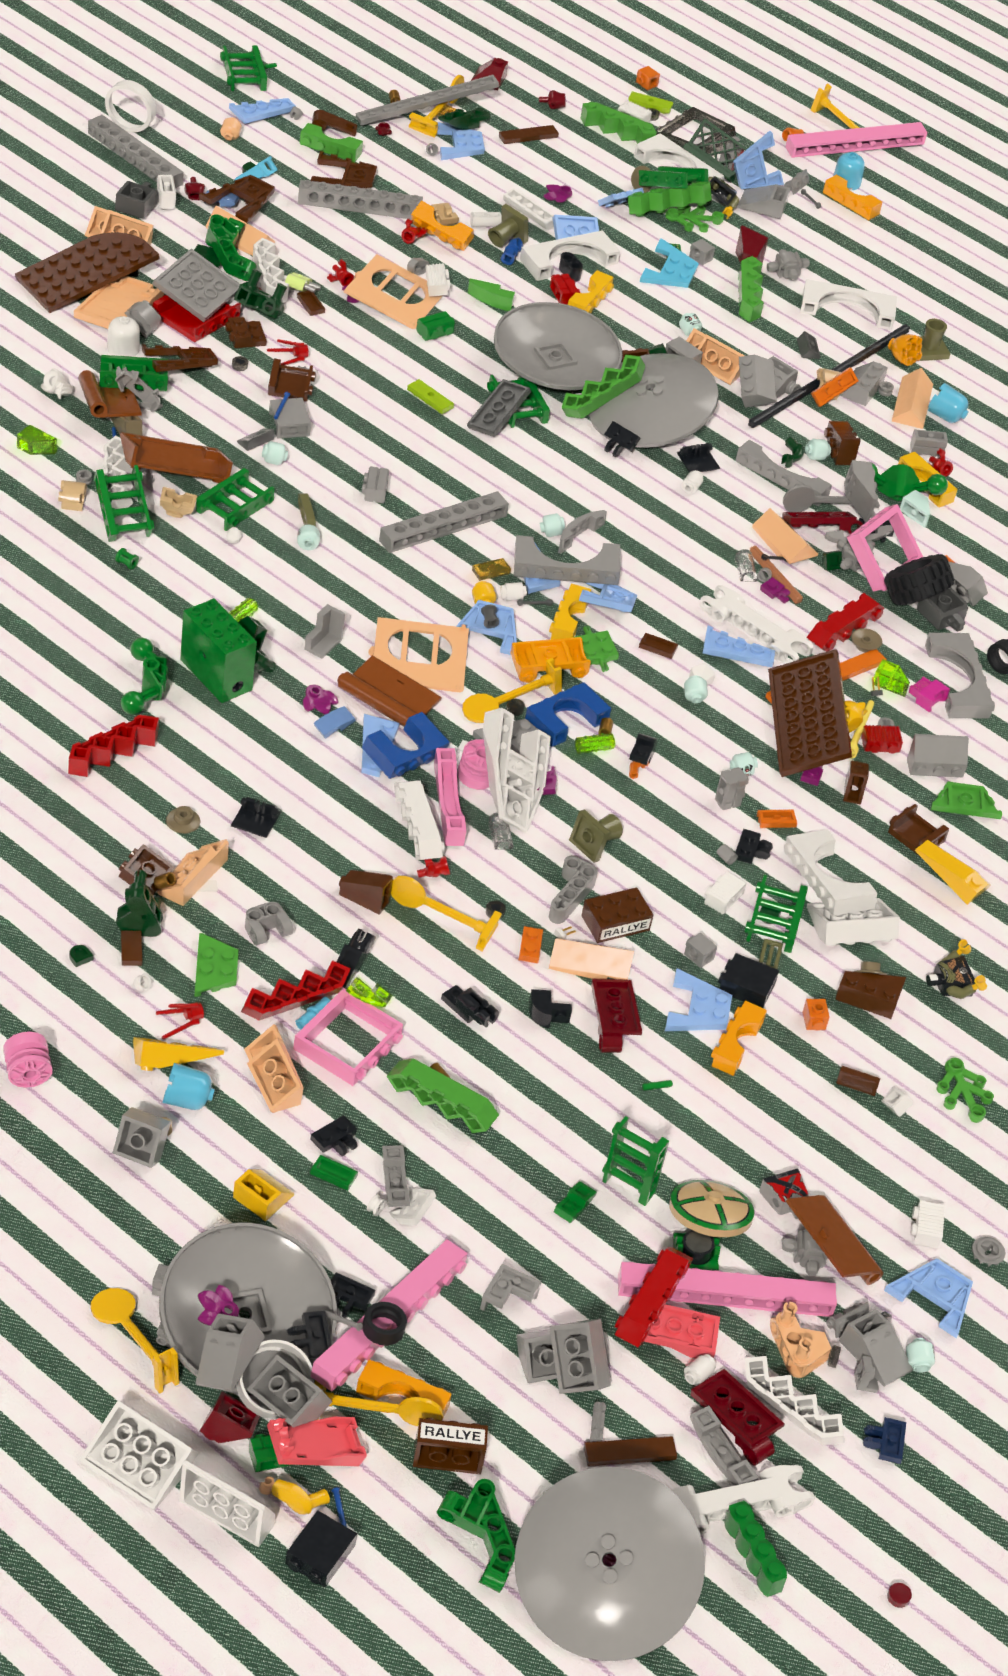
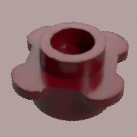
M381 122L375 127L379 135L386 136L392 134L388 123Z

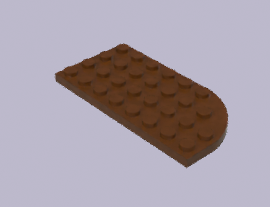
M118 232L93 235L15 273V278L51 313L159 260L160 257L156 250L138 236Z

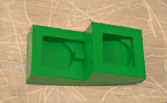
M579 1181L568 1191L567 1196L555 1206L554 1213L572 1223L589 1205L597 1192Z

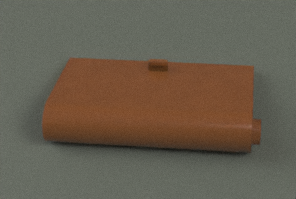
M84 370L79 374V383L90 412L94 417L142 416L136 397L131 390L124 389V392H121L119 388L100 387L94 373L90 370Z
M373 655L353 674L347 671L341 673L337 679L338 687L393 721L400 723L403 727H405L409 717L420 712L426 715L442 699L441 696Z
M825 1195L787 1198L785 1202L843 1278L860 1276L867 1285H871L883 1276L884 1272Z

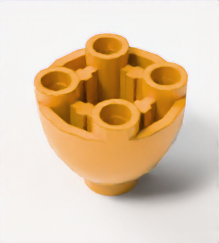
M913 334L901 335L897 338H892L889 341L888 348L898 362L910 366L922 357V338Z

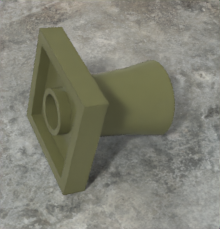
M507 204L501 206L502 223L488 230L490 241L499 248L511 237L520 238L523 244L527 243L528 217Z
M935 318L926 321L925 335L919 336L922 338V357L920 361L950 358L951 354L942 340L947 329V324L944 321Z
M584 809L578 813L569 841L595 863L600 861L606 842L619 839L622 836L623 827L619 818L613 814H608L597 821Z

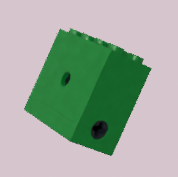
M215 598L183 610L180 660L221 703L252 691L257 641Z

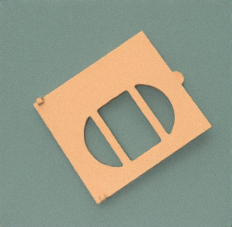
M378 254L372 258L362 271L355 273L354 280L344 290V293L411 329L417 327V319L425 317L442 297H429L427 280ZM391 271L378 287L373 285L372 276L375 273ZM396 274L414 283L413 287L401 300H397L382 292ZM421 287L425 294L424 300L416 304H406L416 290Z
M378 617L375 646L370 647L368 653L370 656H375L428 689L463 692L469 628H466L465 624H462L461 627ZM402 631L401 659L398 660L390 653L388 641L394 634ZM409 632L434 635L431 664L406 661ZM439 636H442L451 645L452 654L447 661L438 665Z

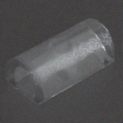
M748 549L738 551L735 555V563L740 582H757L758 575L752 552Z
M497 812L493 813L489 817L488 824L494 850L513 849L509 824L500 820Z

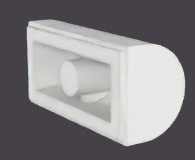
M500 212L470 213L471 227H495L502 223Z

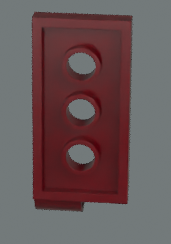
M848 511L782 512V518L788 524H791L792 527H802V524H808L809 527H818V524H839V530H844L850 535L854 532L851 531L853 524H857L856 529L863 525L856 516Z
M592 979L591 988L599 1023L600 1053H621L622 1035H642L632 981Z
M725 1369L691 1389L690 1395L704 1408L710 1406L721 1424L735 1436V1443L743 1450V1454L750 1464L756 1466L774 1454V1445L768 1437L783 1428L785 1423ZM717 1394H726L727 1397L721 1398ZM732 1408H741L742 1411L737 1412ZM748 1421H755V1422H757L758 1424H757V1425H749L747 1422H748Z

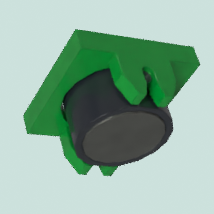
M693 1230L686 1233H673V1248L693 1258L690 1269L698 1268L700 1270L719 1271L720 1238L700 1234Z

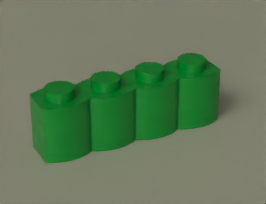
M744 1500L729 1505L724 1520L725 1528L729 1535L735 1539L738 1552L746 1558L747 1568L756 1577L758 1588L766 1597L781 1593L787 1579L786 1568L776 1558L773 1545L765 1539V1532L762 1526L754 1520L752 1508Z

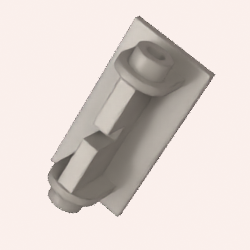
M807 169L797 173L795 177L784 184V187L791 188L790 190H792L793 195L809 183Z
M868 1302L864 1304L855 1303L843 1311L844 1315L838 1313L828 1318L826 1324L829 1329L833 1328L835 1330V1338L841 1337L848 1323L869 1313Z

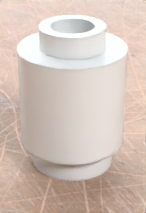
M696 470L691 471L681 484L682 489L688 494H694L703 483L702 473Z
M522 582L505 583V585L500 587L501 599H506V601L523 600V597L527 595L526 586H523Z
M708 1354L698 1356L684 1369L686 1381L695 1386L704 1382L714 1373L716 1368L715 1360Z

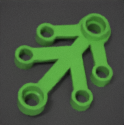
M687 205L685 209L669 208L665 214L669 221L681 223L684 225V230L688 232L693 231L694 224L699 226L700 232H708L709 225L700 220L712 221L715 225H720L724 220V214L719 211L713 212L712 216L704 215L706 210L704 206H697L691 212L690 205Z
M951 1058L945 1063L944 1068L947 1073L943 1080L938 1082L936 1090L940 1094H946L950 1087L949 1083L955 1078L957 1084L951 1094L945 1098L944 1107L948 1110H953L959 1095L962 1093L969 1107L968 1116L970 1120L974 1123H979L984 1119L986 1109L982 1105L976 1104L971 1093L981 1097V1102L984 1104H991L994 1094L983 1090L987 1082L984 1076L965 1069L961 1059ZM964 1077L974 1081L973 1084L965 1081Z

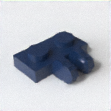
M885 1417L882 1427L867 1425L864 1427V1432L868 1437L863 1439V1446L873 1450L880 1448L878 1459L901 1464L907 1422Z

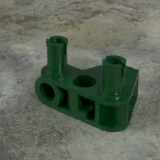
M252 269L248 282L240 284L234 300L244 306L259 310L268 316L278 318L284 311L282 298L287 286L278 283L273 296L257 287L262 272Z
M246 616L238 621V623L257 641L254 672L258 673V671L266 670L271 673L273 670L270 668L276 669V663L270 661L269 657L261 650L267 629L258 620Z
M137 870L134 873V883L125 889L126 903L118 907L116 924L120 931H141V936L156 937L162 931L160 925L163 920V913L160 910L162 901L159 897H153L146 885L147 873L144 870H139L138 876Z

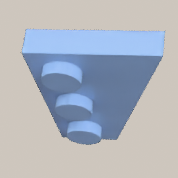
M638 188L627 192L611 194L598 200L599 206L605 205V207L613 206L614 202L622 204L627 202L626 199H628L629 195L640 191L644 193L643 188Z
M556 214L552 217L556 240L599 231L597 217Z

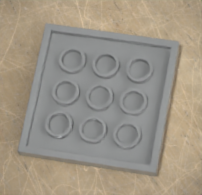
M192 248L153 281L155 287L203 322L233 298L240 286L238 282Z

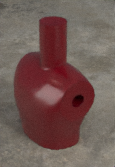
M551 90L548 97H539V103H548L551 109L565 107V93Z
M191 177L190 182L185 183L184 192L188 195L189 199L200 200L199 193L205 194V184L197 183L196 177Z

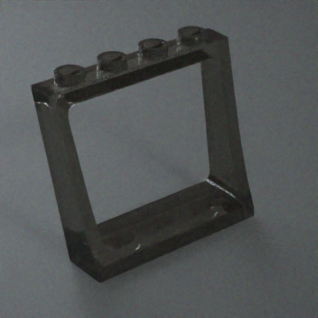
M692 107L689 110H684L681 115H676L675 119L667 121L665 125L659 126L656 130V135L661 133L683 148L685 143L689 141L674 136L671 133L693 119L702 122L704 118L731 137L736 136L735 126ZM721 133L714 134L715 142L722 140ZM712 136L705 139V144L712 142ZM723 143L715 144L716 152L723 149ZM713 145L705 146L706 153H714Z

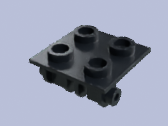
M712 444L683 446L677 452L689 473L695 470L705 472L720 469L710 453L713 449Z
M243 797L241 800L242 806L234 818L231 827L267 838L281 812L275 805L272 806L266 804V802L260 805V800L256 802V800L250 797Z

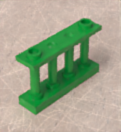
M252 45V50L249 53H228L226 46H223V51L220 52V60L223 61L227 75V85H230L231 91H234L235 84L256 83L259 85L260 91H266L267 75L258 45ZM230 59H249L251 61H230ZM232 67H252V69H232ZM234 75H254V77L235 78Z
M658 166V171L639 170L640 186L686 189L688 184L692 182H709L708 169Z
M493 374L490 375L489 382H487V389L491 393L500 383L497 382ZM521 376L517 380H510L511 382L529 387L531 393L527 396L528 400H524L519 408L528 406L533 408V410L515 412L507 421L510 427H515L516 419L535 416L539 418L542 424L548 423L550 409L536 385Z
M134 465L132 474L109 477L104 475L103 469L96 470L94 480L108 542L116 541L117 535L120 532L145 529L146 537H150L152 530H154V522L149 517L141 482L143 481L142 471H139L138 465ZM134 481L135 490L111 493L107 488L108 484ZM138 498L139 506L115 509L111 506L112 500ZM141 513L143 520L142 523L118 525L115 524L114 518L116 516Z
M243 468L196 498V512L202 514L207 510H211L224 519V530L228 531L266 505L271 504L274 501L275 487L271 486L263 491L249 482V470ZM246 487L257 494V496L251 498L241 492L240 489ZM235 495L246 503L239 506L227 497ZM222 502L234 511L228 514L217 507L216 504Z
M763 875L762 882L758 881L755 890L759 894L751 922L747 921L744 932L748 933L746 941L750 942L752 933L782 940V943H785L784 952L791 953L808 886L801 885L799 892L795 891L793 893L765 885L767 875ZM767 893L793 900L792 902L796 903V905L789 906L762 898V894ZM759 906L789 913L792 919L788 918L787 920L758 912ZM758 919L786 927L785 929L789 930V932L785 931V933L756 926L754 925L755 920Z
M625 1116L621 1122H616L612 1129L613 1138L607 1162L602 1169L604 1173L602 1182L606 1184L613 1175L637 1189L638 1193H640L638 1202L646 1206L656 1193L669 1140L661 1137L657 1143L645 1140L627 1129L629 1118ZM624 1138L646 1149L650 1157L624 1143ZM621 1151L644 1163L647 1169L645 1170L620 1155ZM619 1164L642 1177L643 1183L619 1170L617 1165Z

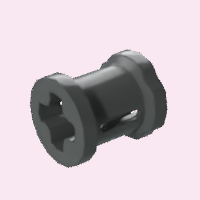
M492 604L481 608L486 628H495L499 625V618L496 616L497 608Z

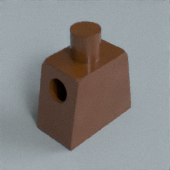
M850 761L845 780L843 801L861 805L869 777V764ZM852 785L856 786L858 790H852Z

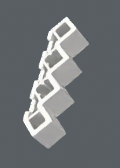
M261 238L253 245L252 261L257 266L256 270L262 272L259 279L261 289L273 296L278 283L287 286L282 298L284 303L288 300L289 284L283 282L284 270L279 268L280 257L275 255L276 244Z
M114 436L103 446L105 457H103L104 475L109 477L131 474L133 469L125 460L121 438ZM131 481L108 484L107 488L108 491L114 493L130 491L133 485ZM131 498L116 499L111 502L112 508L115 509L128 508L133 504Z
M420 780L394 783L395 801L401 804L402 821H407L409 840H414L416 860L443 857L445 852L444 842L441 841L438 826L431 812V806L426 798L423 784H421Z
M767 1356L744 1358L749 1389L822 1446L845 1443L841 1414L819 1416L816 1394L794 1396L791 1375L769 1377Z

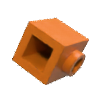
M650 66L638 69L636 83L646 90L658 86L660 73Z
M806 999L802 1011L806 1030H826L830 1018L826 999Z

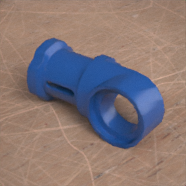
M520 238L510 240L509 244L505 247L504 253L501 256V261L504 264H513L518 252H521L523 243Z

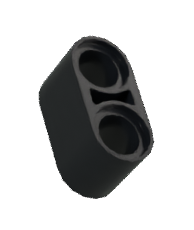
M563 252L560 257L559 270L563 274L568 273L575 282L580 281L583 264L574 254Z

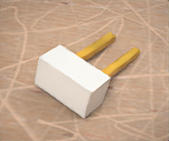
M570 926L565 929L559 927L555 929L554 934L560 939H565L567 935L576 931L565 933L564 931L572 927Z

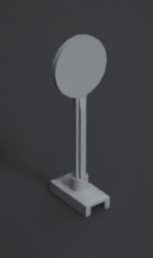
M797 485L789 489L782 501L785 509L789 512H802L812 506L813 503L851 504L846 496H816L814 490L807 485ZM879 502L874 505V508L880 507Z

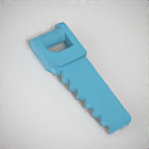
M269 156L234 180L248 175L261 179L262 177L272 175L278 169L271 160L272 157ZM264 163H267L271 170L267 169Z

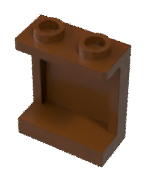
M274 358L268 384V395L283 398L284 393L288 392L290 393L288 399L303 398L307 402L308 396H312L313 392L311 382H315L316 372H313V365H310L309 370L281 365V359Z
M914 804L911 807H906L898 816L892 817L889 822L888 833L920 856L915 851L916 848L927 840L940 846L946 841L949 828L945 825L938 829L916 813L918 805Z

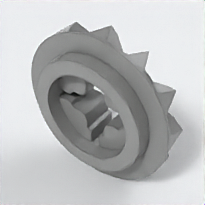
M980 1237L972 1245L971 1252L974 1253V1259H979L980 1264L986 1263L988 1267L992 1264L997 1266L1005 1258V1248L995 1238ZM991 1248V1253L989 1255H986L985 1251H988Z

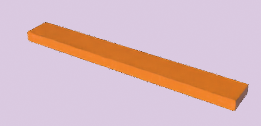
M876 649L840 663L842 681L886 664L887 659ZM769 691L765 697L772 704L771 691Z

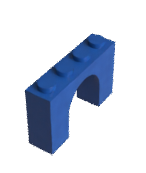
M583 682L552 697L545 698L543 701L527 707L525 719L537 729L551 736L550 746L554 747L566 741L569 729L556 716L557 712L574 711L579 713L595 728L600 726L601 719L610 717L611 707Z
M423 712L409 717L403 729L415 742L418 750L407 751L397 747L382 730L366 737L362 749L389 779L396 776L400 777L409 770H415L422 764L430 763L435 759L436 748H448L450 742Z

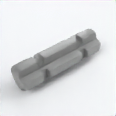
M597 1401L593 1406L591 1442H598L603 1439L606 1404L604 1402Z

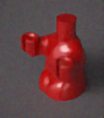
M410 218L405 221L406 228L402 231V240L407 244L413 243L417 238L422 237L428 232V229H425V227L422 229L421 227H411L413 220H410Z
M340 259L338 264L341 267L336 264L333 265L332 270L335 271V275L329 274L327 279L330 282L339 281L342 286H347L354 280V275L347 271L346 262Z
M939 448L937 454L940 457L935 458L931 456L929 462L932 463L931 466L944 477L949 476L953 471V464L945 460L946 452Z
M446 856L441 857L439 862H432V859H424L426 867L417 870L419 878L424 876L438 877L441 874L450 875Z

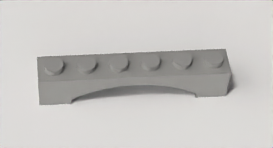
M748 440L738 448L736 462L789 490L797 485H807L814 490L816 496H829L832 484L819 477L810 478L779 466L762 451L763 447ZM813 503V504L816 505V506H819V505H821L822 503Z

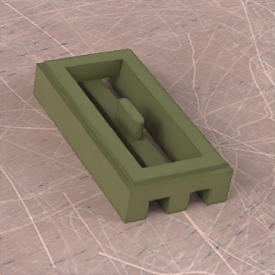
M764 939L759 962L763 964L767 944L771 945L766 963L767 966H770L774 947H778L774 967L770 966L778 969L783 943Z

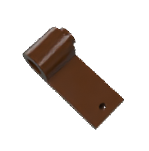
M321 109L314 111L311 124L322 127V131L328 125L354 137L356 136L357 124Z

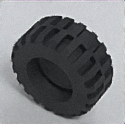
M935 554L921 557L896 567L886 574L884 581L892 602L900 606L920 602L938 595L954 584L955 579L947 557L943 554Z

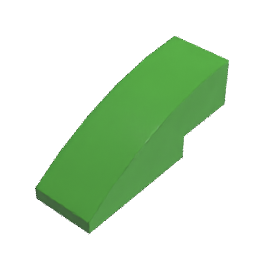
M472 278L469 280L468 294L492 307L510 311L513 307L515 296L513 291L500 289L501 285Z

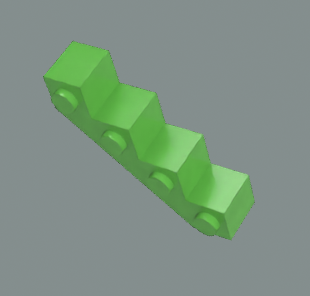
M589 102L582 105L580 119L584 126H599L603 134L617 133L621 141L636 140L638 144L657 134L652 124L600 103Z
M692 182L686 189L657 188L651 189L650 192L646 193L641 191L635 192L628 196L629 214H635L637 217L644 216L648 211L663 213L670 207L685 209L691 203H697L698 206L706 205L707 202L712 200L710 182Z
M753 256L741 261L738 274L739 315L748 322L761 318L764 304L761 300L764 290L761 288L763 263Z
M625 355L621 369L605 367L601 382L586 380L581 395L566 393L562 404V410L565 415L582 419L640 382L645 369L642 358L640 356Z
M414 1058L399 1061L386 1076L396 1092L411 1090L422 1106L437 1104L447 1120L461 1117L472 1133L487 1131L499 1116L488 1098Z

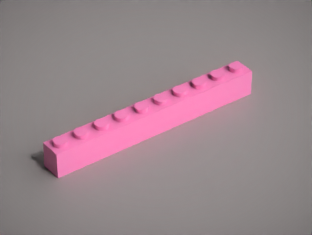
M921 122L794 134L788 135L785 147L791 158L923 145L926 140L927 131Z
M446 1239L379 1302H390L400 1307L407 1317V1323H409L418 1310H423L432 1297L436 1298L442 1287L448 1286L457 1273L461 1274L467 1266L465 1261L468 1253ZM364 1316L357 1323H363ZM378 1317L372 1320L374 1325L383 1330L397 1328L396 1323L385 1317ZM351 1327L314 1361L310 1377L332 1392L338 1385L342 1386L352 1372L356 1373L365 1360H370L375 1350L385 1345H378L370 1341L365 1336L363 1328L357 1331L356 1328Z
M621 1262L618 1273V1296L632 1297L634 1293L638 1294L644 1284L643 1280L647 1272H652L656 1264ZM698 1268L688 1269L685 1277L679 1281L671 1300H669L782 1312L786 1302L788 1305L789 1302H793L798 1308L796 1314L825 1317L833 1316L837 1305L836 1283L749 1275L738 1272L730 1273L718 1270H700Z

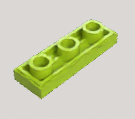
M634 91L631 92L628 98L629 102H634V104L656 110L663 114H670L673 107L672 101Z
M420 379L407 386L408 391L437 410L438 413L444 414L454 408L453 402Z

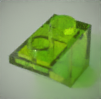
M28 425L17 434V448L29 455L57 453V438L32 425Z
M883 659L875 672L874 685L878 686L877 677H879L880 688L906 697L910 681L899 665Z

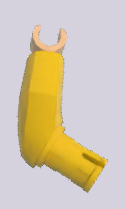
M271 1476L266 1477L259 1487V1491L262 1494L269 1495L272 1493L273 1496L285 1502L293 1511L302 1515L310 1514L313 1508L330 1502L329 1494L325 1489L308 1495L301 1487L294 1483L280 1479L274 1483V1478Z

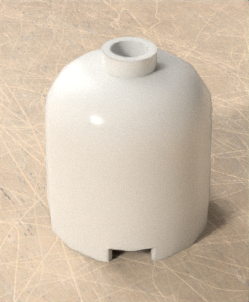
M121 316L116 317L110 322L107 337V348L110 355L135 357L139 353L140 328L134 319Z

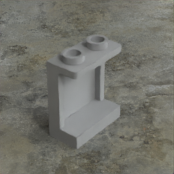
M303 398L287 399L278 419H274L277 439L310 436L311 421ZM282 399L270 400L269 414L273 415V418Z

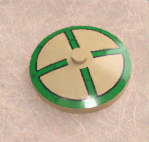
M691 1180L681 1183L672 1191L669 1202L671 1213L682 1225L700 1234L713 1237L740 1235L751 1227L754 1218V1207L744 1194L731 1186L716 1181Z

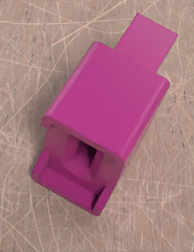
M923 676L921 680L910 686L908 693L916 697V704L931 712L932 706L939 701L944 702L947 700L950 688L937 679L931 682Z

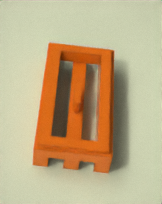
M794 809L757 811L756 815L759 817L760 828L797 827Z

